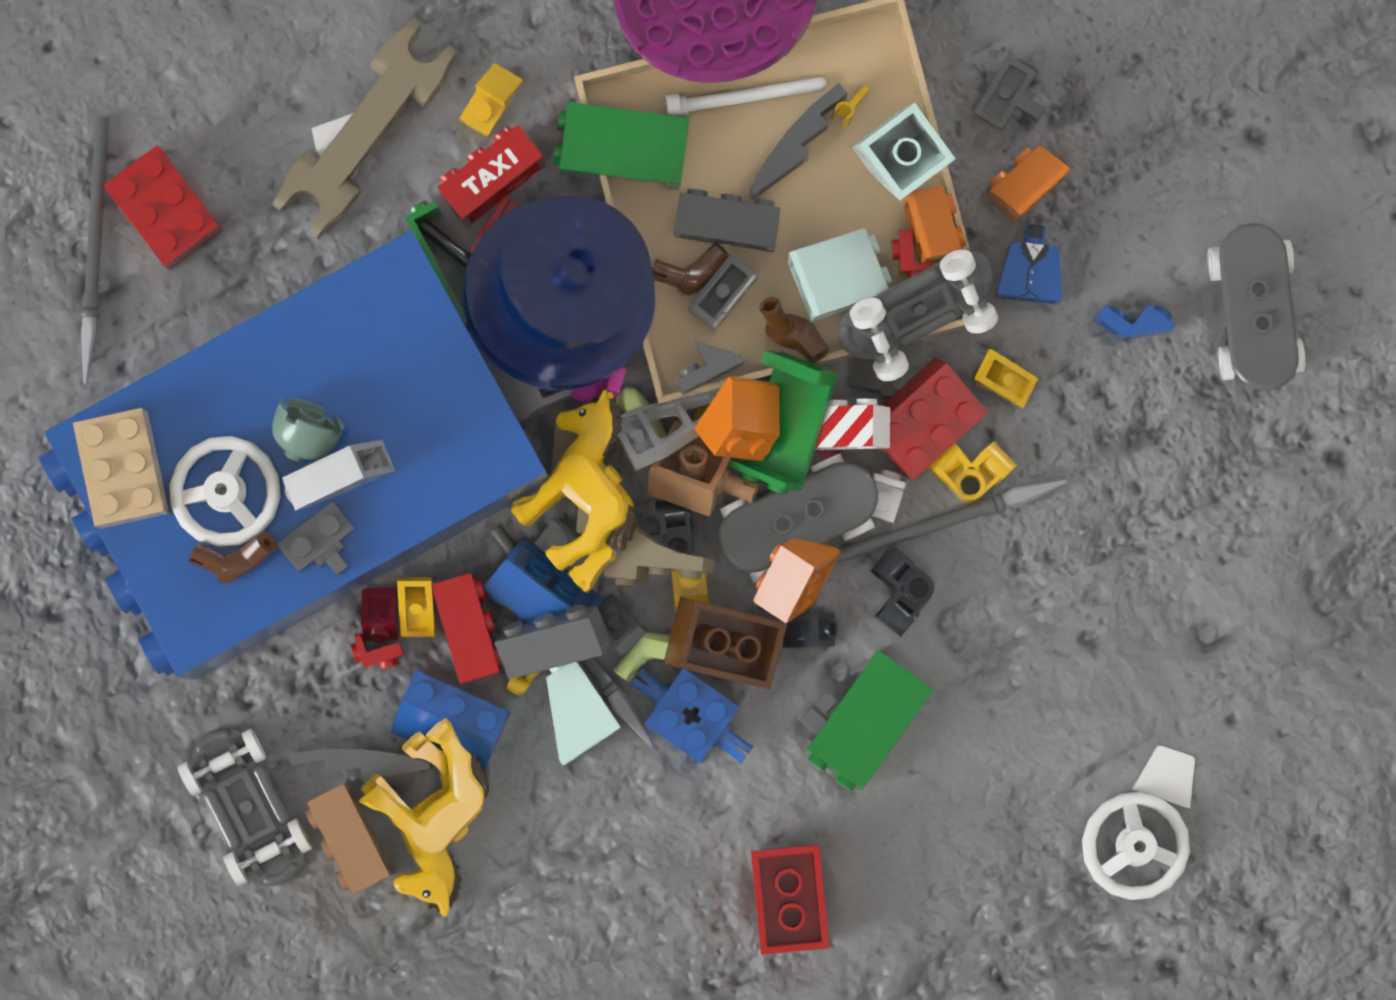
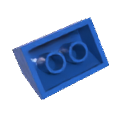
M524 536L483 587L495 602L507 606L523 624L534 622L535 618L547 613H553L554 616L565 614L566 610L577 605H585V608L595 605L598 607L603 599L592 589L585 593L570 577L569 571L557 569L545 553Z
M415 670L401 701L390 733L409 740L417 732H421L426 737V734L438 722L447 718L461 745L470 754H475L476 758L481 759L482 770L486 769L511 712ZM430 741L438 749L444 751L440 744Z

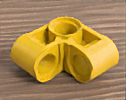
M994 441L972 463L954 443L928 468L959 500L965 503H974L981 499L991 488L1002 482L1017 465ZM966 478L975 479L980 489L974 495H967L961 489V482Z

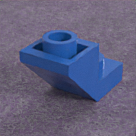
M1149 304L1143 309L1132 325L1127 322L1129 317L1115 306H1112L1111 309L1104 306L1094 318V321L1120 340L1168 334L1176 325L1170 321L1172 315L1159 305H1155L1153 308Z

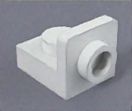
M882 469L881 474L874 473L872 476L878 489V503L871 517L893 524L907 483L900 481V474Z

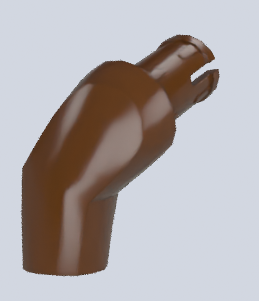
M715 242L695 262L685 266L684 269L656 259L654 262L655 267H652L649 279L676 287L680 295L691 296L708 283L730 255L721 245Z
M768 297L761 302L759 309L767 322L765 331L774 343L781 347L797 350L811 363L820 361L828 354L829 348L812 322L805 318L785 313L779 299L776 297Z
M262 532L237 551L224 555L198 542L191 553L189 563L215 574L219 583L231 584L259 567L276 550L277 543L268 532Z

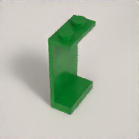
M568 102L567 111L559 112L557 131H563L564 134L562 145L555 144L553 164L560 165L559 174L565 175L566 171L665 183L666 188L679 190L682 180L689 118Z
M423 201L410 208V215L406 216L405 219L468 332L497 317L488 297L462 309L422 236L419 228L426 219L432 223L442 217L436 202L428 204L427 201Z
M765 350L761 363L774 368L770 382L777 383L780 387V435L763 461L748 459L745 461L731 460L729 467L741 471L740 477L752 482H760L762 480L769 483L768 489L787 494L788 490H802L838 373L783 351Z
M879 650L871 656L864 670L815 739L804 751L810 756L807 760L809 763L822 772L828 768L837 775L835 781L850 792L854 788L858 791L864 789L934 690Z

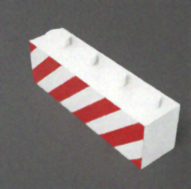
M857 399L856 405L847 406V400L829 401L814 450L890 448V407L877 405V399Z

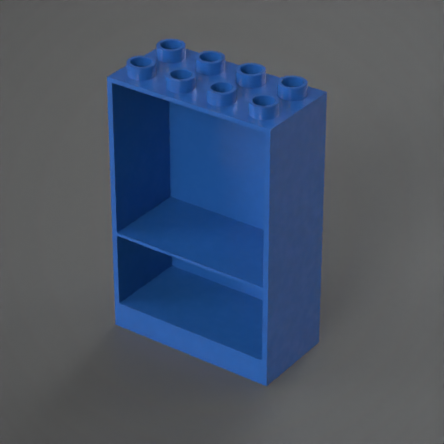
M412 230L45 431L44 434L53 449L39 456L42 467L55 489L59 493L65 490L70 497L78 494L86 510L73 516L72 520L91 553L99 551L103 557L110 553L119 570L105 577V580L119 607L125 614L130 611L135 616L143 613L151 627V632L138 639L153 669L158 675L163 672L168 676L176 673L177 677L197 679L476 525L512 505L516 500L539 490L542 484L549 479ZM290 397L312 402L327 409L326 414H323V416L330 418L332 421H334L335 416L342 420L345 424L343 433L334 450L327 456L350 445L383 439L396 472L315 506L295 510L293 504L286 497L285 484L282 477L322 458L315 460L304 459L303 462H296L284 455L285 450L278 445L272 433V422L280 399L284 398L287 404ZM143 408L149 414L169 514L100 529L94 526L73 423ZM234 436L253 442L270 457L280 481L281 498L274 519L263 532H268L278 544L333 501L355 528L353 532L340 541L345 548L339 552V555L349 568L338 576L327 563L319 567L314 561L303 571L298 572L277 545L276 550L259 567L245 577L231 584L219 583L215 574L189 563L191 553L200 541L196 540L180 526L171 508L169 484L176 464L189 448L211 437ZM233 450L213 451L199 458L188 471L183 490L204 485L206 479L211 474L223 469ZM247 456L239 473V476L246 485V498L243 503L254 517L257 518L262 512L267 497L266 480L259 466ZM206 501L186 505L191 517L205 529L218 533L237 532L245 528L231 512L223 513L216 511ZM204 542L200 543L227 555L237 551L248 542L242 545L216 547Z

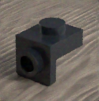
M802 613L787 622L783 638V648L834 647L838 632L834 613Z

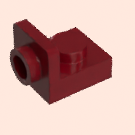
M396 588L362 589L361 627L364 640L384 643L388 640L398 639Z

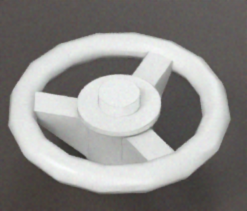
M234 436L211 437L189 448L176 464L169 484L171 508L180 526L196 540L216 547L242 545L262 533L274 519L281 498L279 475L270 457L253 442ZM233 450L223 469L211 474L206 479L204 485L183 490L187 473L199 458L213 451ZM247 456L259 466L266 480L267 497L262 512L257 518L254 517L243 503L246 498V485L239 476V473ZM206 501L216 511L223 513L231 512L245 528L237 532L218 533L205 529L191 517L186 505Z
M1145 792L1120 793L1103 802L1088 819L1082 839L1084 862L1094 881L1110 894L1129 900L1154 898L1172 888L1184 873L1190 855L1188 829L1179 812L1163 798ZM1137 805L1154 809L1168 820L1176 837V853L1157 846L1152 832L1142 825ZM1123 808L1126 828L1119 833L1116 839L1115 847L1117 853L1101 865L1096 851V839L1100 826L1111 813ZM1152 859L1171 866L1161 879L1144 886L1132 887L1119 883L1110 877L1127 865L1142 866Z

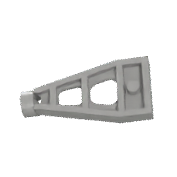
M720 388L661 404L657 402L641 406L619 415L622 418L620 424L622 425V430L617 434L618 441L634 469L638 470L662 460L697 438L699 435L694 429L700 418L696 421H691L686 411L710 405ZM670 416L679 417L682 426L664 438L658 437L651 426L658 419Z

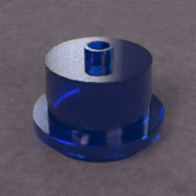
M570 195L534 201L514 208L502 215L484 232L469 257L463 278L462 296L465 317L472 335L482 351L495 365L521 382L544 389H579L594 385L612 376L625 366L644 342L653 320L655 285L650 255L642 235L635 225L619 210L605 202L590 197Z

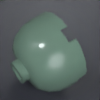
M290 397L288 404L285 403L284 398L280 399L272 422V433L278 445L285 450L284 455L296 462H303L304 459L315 460L325 457L332 452L340 440L345 424L337 416H335L334 421L323 416L326 414L327 409L303 399Z

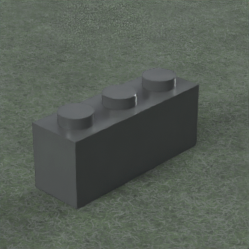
M688 189L687 193L679 194L674 237L709 243L717 242L722 245L768 252L775 251L781 210L780 207H774L775 202L765 199H755L754 204L741 202L740 196L732 194H721V199L707 197L708 192L699 189Z
M577 605L566 610L565 614L554 616L553 613L543 614L535 618L534 622L522 624L521 621L510 623L503 627V631L494 642L508 679L601 656L611 643L597 605L585 608V605Z

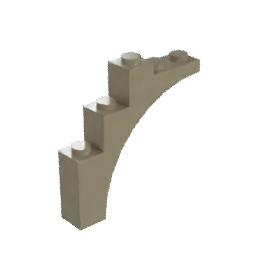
M557 409L556 418L559 413L570 410ZM556 423L550 477L564 452L579 436L574 432L561 431ZM567 496L563 498V500H570ZM578 508L576 533L582 535L589 515L580 508ZM636 524L632 540H627L625 550H621L620 554L616 555L615 560L604 568V577L615 579L614 585L623 587H635V581L647 582L648 575L668 577L669 570L681 571L680 577L701 579V573L713 574L714 560L684 554L669 548Z

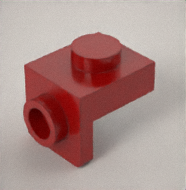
M899 230L897 239L891 240L892 260H898L899 275H907L908 279L935 264H914L913 230Z
M362 633L354 635L356 642L350 644L356 663L362 662L364 668L379 665L380 670L399 665L398 658L405 656L400 642L368 652Z

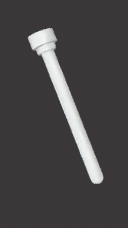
M817 77L693 98H686V95L679 96V93L665 95L667 115L682 117L688 116L691 111L821 91L826 88L827 82L824 78Z

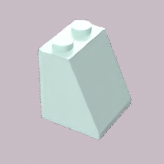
M915 103L905 105L851 146L870 174L898 200L903 199L956 159Z
M865 228L789 252L787 262L810 322L813 324L847 312L857 302L866 298H872L893 285L887 267L880 268L876 255L881 253L874 234L868 236Z
M578 662L551 668L549 670L552 674L546 677L558 755L563 766L622 728Z

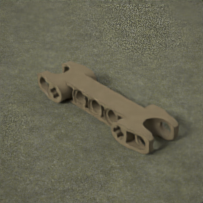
M411 19L398 33L389 38L371 62L370 69L381 77L321 157L317 159L308 151H305L287 172L282 187L272 204L274 208L282 213L298 197L312 196L316 198L320 204V211L312 223L309 233L318 240L333 225L345 217L358 199L361 191L352 185L350 181L411 100H414L423 108L433 100L443 87L447 74L458 55L456 50L448 46L434 61L422 63L415 60L410 55L411 46L419 35L421 26L414 19Z

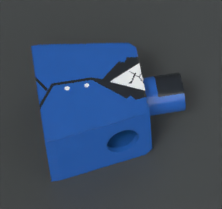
M1027 224L1025 227L1024 243L1011 242L1009 244L996 288L995 298L1059 305L1062 301L1059 247L1044 245L1045 226Z

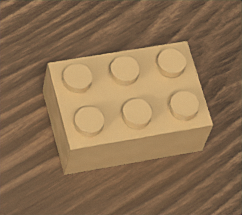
M138 408L73 423L95 527L102 529L169 514L148 411Z

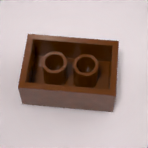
M680 596L663 663L771 690L787 623Z

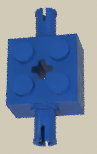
M642 667L637 676L645 680L648 685L634 678L630 686L655 702L654 706L656 708L644 723L646 726L699 763L702 762L711 747L715 748L716 746L738 760L740 764L743 763L747 756L738 751L736 746L748 754L754 746L729 730L730 726L728 723L739 709L736 704L686 669H682L672 685L670 683L665 685ZM694 706L700 709L698 716L701 718V721L698 724L696 722H692L690 725L685 724L686 716L682 713L685 708L691 710Z

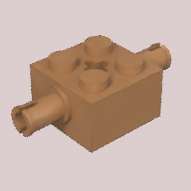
M674 420L667 436L678 430L682 423ZM698 436L668 457L648 465L651 467L649 470L647 494L710 517L720 496H723L724 493L746 500L752 504L757 495L759 483L733 475V468L729 467L731 460L736 458L714 455L700 436Z

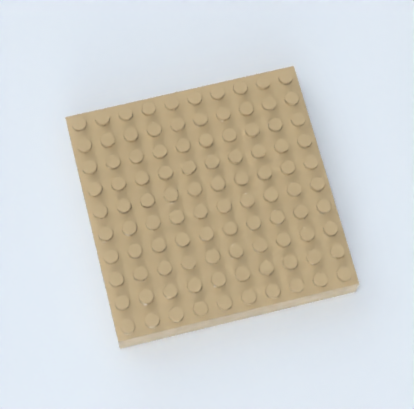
M872 0L813 15L805 34L786 56L771 67L739 80L720 83L689 81L669 75L655 68L644 59L574 76L581 104L667 115L665 95L679 93V96L686 95V98H693L822 77L827 82L826 88L821 91L691 111L688 116H682L689 118L679 190L668 189L665 183L599 175L658 404L721 388L728 376L760 381L771 379L774 368L761 363L765 350L783 351L808 361L797 350L781 347L767 336L765 331L767 322L759 309L764 299L776 297L779 299L785 313L810 321L787 262L789 252L865 228L868 236L874 234L881 253L877 254L876 257L880 268L886 266L891 276L893 285L888 288L907 279V275H899L898 260H892L891 240L897 239L898 231L910 230L902 205L903 199L898 200L871 175L851 148L854 143L905 105L912 103L918 106L939 135L904 0ZM840 83L847 92L845 102L852 99L866 85L870 91L858 103L849 126L844 129L841 128L845 117L837 115L831 120V115L835 108L825 114L823 118L828 123L827 130L803 147L809 155L808 161L756 198L775 202L774 207L781 208L775 251L768 252L719 244L729 255L732 254L754 271L758 277L749 291L745 292V296L715 332L688 311V306L701 290L691 296L680 295L676 287L649 279L651 269L655 267L654 262L656 259L684 269L685 266L695 262L714 244L674 237L680 193H687L688 189H699L707 191V197L721 199V194H732L740 196L741 202L754 204L755 199L753 200L750 196V188L766 159L790 127L812 104L836 84ZM947 165L915 190L943 186L945 194H952L956 207V213L952 214L955 227L961 226L965 237L966 246L961 247V249L967 250L970 248ZM914 246V264L919 263ZM847 312L814 324L829 348L828 354L814 364L822 366L854 357L845 351L838 338L839 323ZM963 315L916 341L966 329L962 320ZM695 341L742 356L744 365L682 395L676 382L677 379L682 377L680 372L698 363L700 368L705 366Z

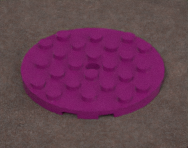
M614 0L623 34L634 50L645 61L677 78L703 83H720L755 75L771 67L786 56L805 34L814 14L816 0Z

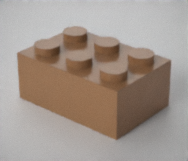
M343 783L306 802L309 809L305 811V814L312 828L320 829L325 839L320 842L329 860L335 859L340 871L336 872V876L344 891L350 889L352 895L395 874L350 783Z

